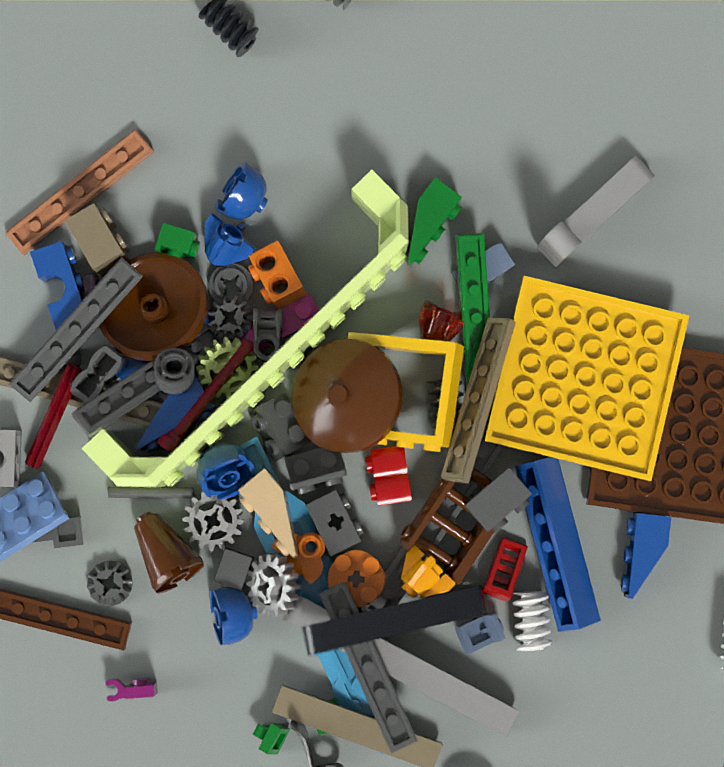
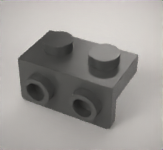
M286 392L249 412L253 428L259 432L264 441L266 452L272 456L275 462L312 442L299 427L294 415L293 405Z

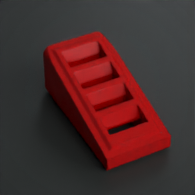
M505 537L500 538L482 588L483 594L505 602L511 599L528 546ZM504 548L518 553V557L515 558L503 553ZM500 559L514 564V568L500 564ZM496 571L510 575V579L496 575ZM495 582L506 586V589L496 587L492 583Z

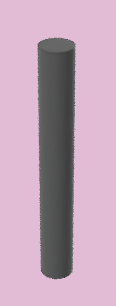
M108 487V498L192 499L194 495V490L191 487Z

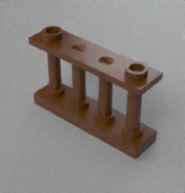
M473 467L470 479L485 489L493 481ZM441 478L412 523L407 524L401 531L399 536L401 539L398 544L408 551L415 544L445 565L443 574L446 573L454 582L460 584L495 531L491 529L489 532H486L478 521L471 531H465L436 510L445 497L466 511L468 510L465 505L471 501L453 488L454 481H447ZM429 521H432L461 541V547L456 554H448L420 535Z

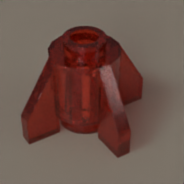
M426 300L418 316L420 339L450 342L460 332L463 325L460 312H451L437 307V305Z

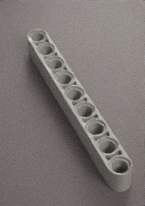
M298 595L299 600L292 601L295 608L288 610V614L283 618L284 621L301 630L302 626L331 620L325 608ZM384 639L373 641L389 676L506 737L508 736L520 712L519 710Z

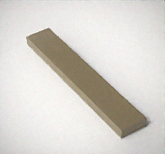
M488 317L441 474V478L447 481L469 483L516 323L510 318Z
M284 684L281 685L272 709V713L420 767H434L443 745L438 740L414 732L418 741L391 753L375 717Z

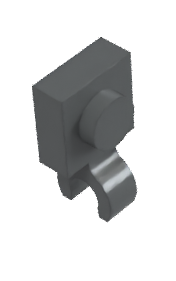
M81 517L68 519L33 542L53 540L54 548L84 545Z

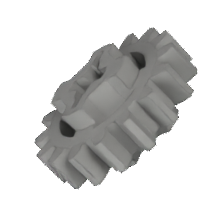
M201 492V500L193 497L192 502L194 506L185 507V510L190 515L189 517L182 518V521L189 522V527L184 529V533L192 532L193 536L189 541L194 542L198 539L200 541L198 548L203 549L208 544L209 550L213 552L218 544L221 550L226 549L225 541L234 544L233 534H242L237 525L245 522V520L238 519V514L242 513L243 509L234 508V505L237 503L236 499L229 502L227 499L219 500L217 496L211 495V498H209L204 492ZM216 501L213 509L206 511L200 508L207 502ZM226 507L232 515V523L226 520L224 514ZM218 511L217 520L220 521V525H214L209 530L210 521L207 520V516H213ZM195 518L201 522L203 528L201 534L196 528ZM219 530L227 533L220 539H211L214 532Z
M279 554L259 556V561L252 562L254 570L248 571L251 581L246 582V585L251 587L252 590L248 593V597H254L255 600L252 606H260L259 613H267L268 617L288 614V610L295 608L292 601L299 600V596L295 593V590L301 588V585L295 583V579L299 577V574H293L294 564H286V556L279 557Z

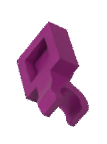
M116 678L106 681V685H115L118 690L116 695H108L107 701H117L122 698L154 697L158 693L157 682H149V678L132 679V684L128 685L123 684L121 680Z

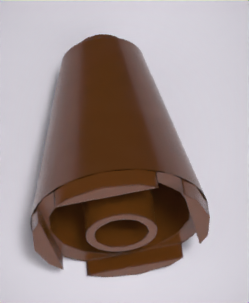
M146 512L136 519L137 524L134 526L135 534L151 586L157 594L165 593L178 587L177 582L182 579L188 581L204 567L202 558L158 513Z

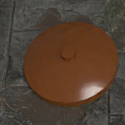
M149 253L130 259L127 262L139 271L143 277L99 325L101 332L118 352L136 360L155 361L158 354L166 349L179 348L183 350L198 336L208 314V292L201 276L190 263L182 258L167 255V253Z
M355 339L331 341L312 352L298 370L292 391V405L296 421L303 433L313 443L326 450L339 453L364 451L383 440L395 425L402 406L403 392L401 379L391 359L379 348Z

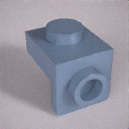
M495 613L480 615L455 627L465 654H471L493 642L505 639L503 624Z

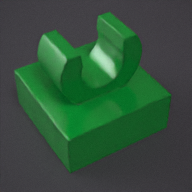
M271 723L270 727L265 724H257L253 735L262 740L258 749L267 755H278L290 728L280 723Z

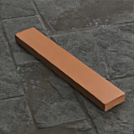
M134 129L5 232V234L25 256L65 224L64 220L80 212L154 151L139 132Z

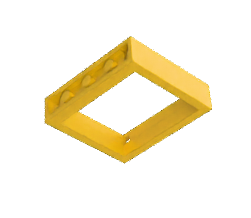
M349 332L348 339L364 341L379 349L446 356L435 436L390 431L378 444L387 445V440L397 441V447L410 449L414 448V444L424 445L423 450L440 452L441 447L449 448L452 440L464 346L455 342Z

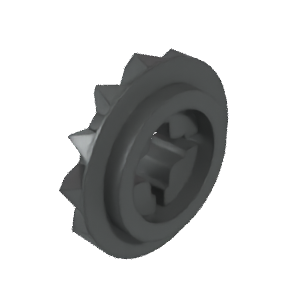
M235 263L219 266L212 273L209 280V291L212 298L217 301L225 295L227 287L222 278L231 282L239 276L236 285L241 293L232 290L226 296L235 295L245 301L249 300L254 289L253 279L249 271Z
M223 296L214 301L211 309L208 311V324L214 334L222 339L224 337H228L229 340L239 339L251 328L253 321L252 310L249 304L238 296ZM222 310L230 313L236 311L234 318L238 326L230 322L222 326L223 321L226 319Z
M117 561L101 562L88 575L87 588L91 598L100 605L114 606L126 600L132 590L133 581L129 570ZM115 572L113 582L121 588H110L105 595V584L99 579H108Z

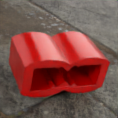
M392 446L371 449V456H365L367 472L373 473L375 484H369L371 501L377 500L378 506L411 502L404 448Z

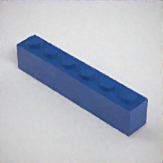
M548 457L515 466L518 479L531 492V495L527 498L530 504L526 506V511L558 632L581 629L601 621L559 459Z

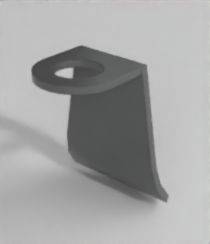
M291 720V729L304 743L309 767H343L341 763L314 766L306 727L302 723Z

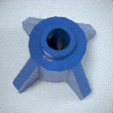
M213 213L210 214L205 222L204 252L208 261L216 266H227L249 258L248 255L250 256L256 248L247 240L242 242V232L247 225L242 222L236 227L231 224H224L223 227H220L223 221Z

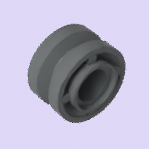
M179 348L166 349L158 354L154 361L156 385L168 394H180L187 391L192 386L195 378L194 361L191 355ZM171 369L180 370V372L175 374L169 373L168 371Z

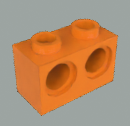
M278 240L252 253L250 256L248 255L252 263L248 269L255 282L261 280L265 288L260 290L267 305L273 303L277 310L307 296ZM266 262H275L273 268L269 270L262 269ZM281 284L288 285V288L283 293L275 292L277 286Z

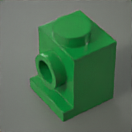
M163 223L155 251L157 253H164V250H167V255L182 259L184 256L196 258L200 241H197L198 236L195 232Z

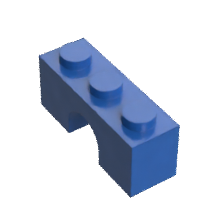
M62 241L30 252L40 280L46 282L52 279H61L64 282L65 293L59 301L48 305L56 330L85 299L82 290L86 289L81 273L76 274L73 265L77 263L72 247H67Z

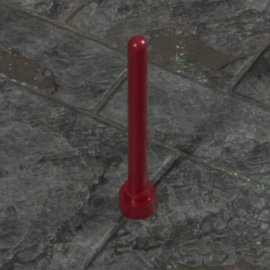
M245 340L176 428L173 431L169 430L167 434L163 433L157 443L171 454L183 442L181 438L254 347L251 340Z

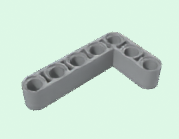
M635 156L564 222L561 221L543 238L537 248L555 267L559 266L653 179L655 175Z

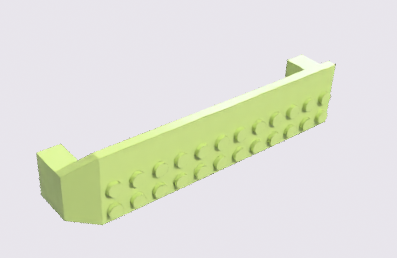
M373 170L364 176L351 189L352 200L379 227L378 255L169 457H137L112 430L102 429L82 450L117 486H174L184 476L181 471L187 465L189 467L195 466L203 455L202 451L208 445L213 447L218 444L225 436L222 432L228 426L235 427L245 417L242 412L247 407H256L265 398L262 393L269 386L274 389L284 380L285 376L283 373L290 366L295 369L306 358L303 353L310 347L316 349L325 340L324 333L330 327L335 330L346 319L345 313L350 308L355 311L366 300L365 293L370 289L373 291L377 290L386 281L385 274L390 269L395 272L404 264L408 245V206Z

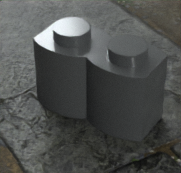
M107 346L100 348L92 356L88 369L82 371L73 381L71 392L85 403L89 402L109 389V384L118 379L125 370L127 361Z

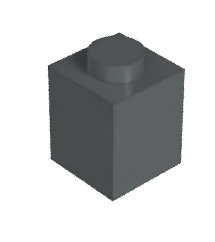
M226 548L214 582L220 583L219 588H235L241 591L244 588L254 557Z

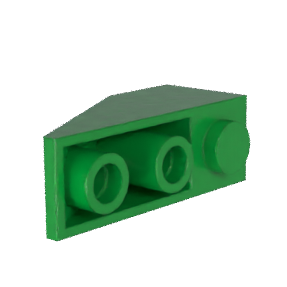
M436 177L418 199L407 263L410 268L414 262L419 265L429 252L425 249L431 240L435 243L439 240L446 230L442 227L448 218L453 221L462 209L459 205L462 197Z

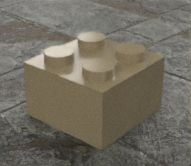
M93 203L64 220L90 266L101 277L105 276L121 257L126 261L130 260L127 253L131 250L123 236L121 237L119 232L115 233L113 231L117 225L105 208L100 210Z

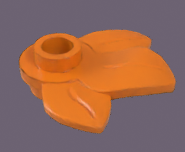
M306 533L302 536L295 534L299 556L294 558L289 554L286 564L293 563V574L298 573L299 576L303 574L305 580L311 584L320 577L323 571L321 557L325 552L326 546L319 534ZM277 539L273 543L272 547L277 552L283 554L275 544L279 541ZM310 541L316 544L314 552L307 550V544Z

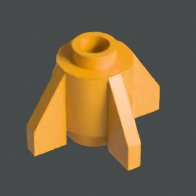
M415 545L406 553L401 580L404 582L402 589L413 599L416 596L423 599L448 593L456 583L446 573L440 578L439 576L443 573V570L436 564L435 559L432 556H427L424 560H421L425 554Z

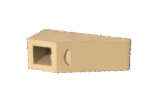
M264 468L238 490L243 496L240 502L250 513L254 510L261 518L257 521L258 524L268 535L272 532L279 541L275 544L286 557L290 554L292 557L297 558L299 552L287 493L271 473Z

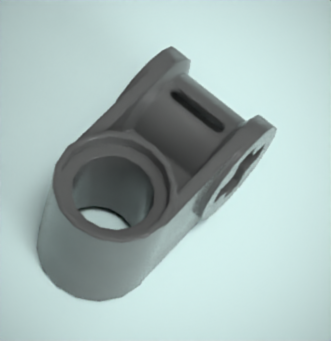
M254 308V351L262 362H267L281 349L283 308H278L277 311H260L259 308ZM265 342H272L275 345V350L270 355L260 353V346Z

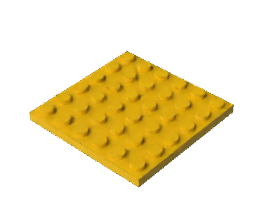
M523 276L513 316V321L516 323L497 384L484 441L651 481L689 315Z

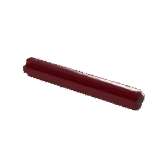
M74 364L66 365L25 460V464L29 467L37 469L41 466L72 395V383L82 372V369Z

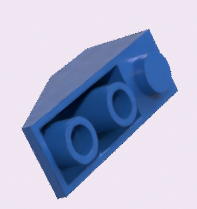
M197 377L194 378L192 386L187 391L168 395L138 442L137 448L139 450L147 449L148 452L157 449L161 446L157 441L163 433L167 434L169 430L173 431L205 391ZM212 402L208 404L197 418V423L208 419L212 415L210 411L215 409Z
M633 513V517L628 518L626 533L631 535L630 546H625L623 557L624 563H628L627 575L623 574L621 578V591L625 592L624 597L634 598L668 547L671 517Z

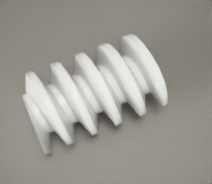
M541 591L514 592L513 594L521 596V599L513 602V605L521 607V611L514 613V617L522 619V622L515 624L514 628L523 630V633L515 636V639L524 642V645L517 647L516 651L542 650L544 647L551 645V639L543 637L551 633V629L542 626L550 621L549 616L542 614L549 610V605L541 603V601L548 599L549 595Z

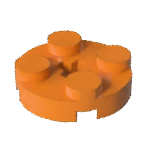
M360 550L348 551L338 556L331 565L328 572V585L331 588L346 581L357 608L365 607L374 602L382 593L385 586V573L379 561L370 553ZM354 571H360V576L365 578L364 582L359 583L357 588L353 587V582L349 581V575H354Z

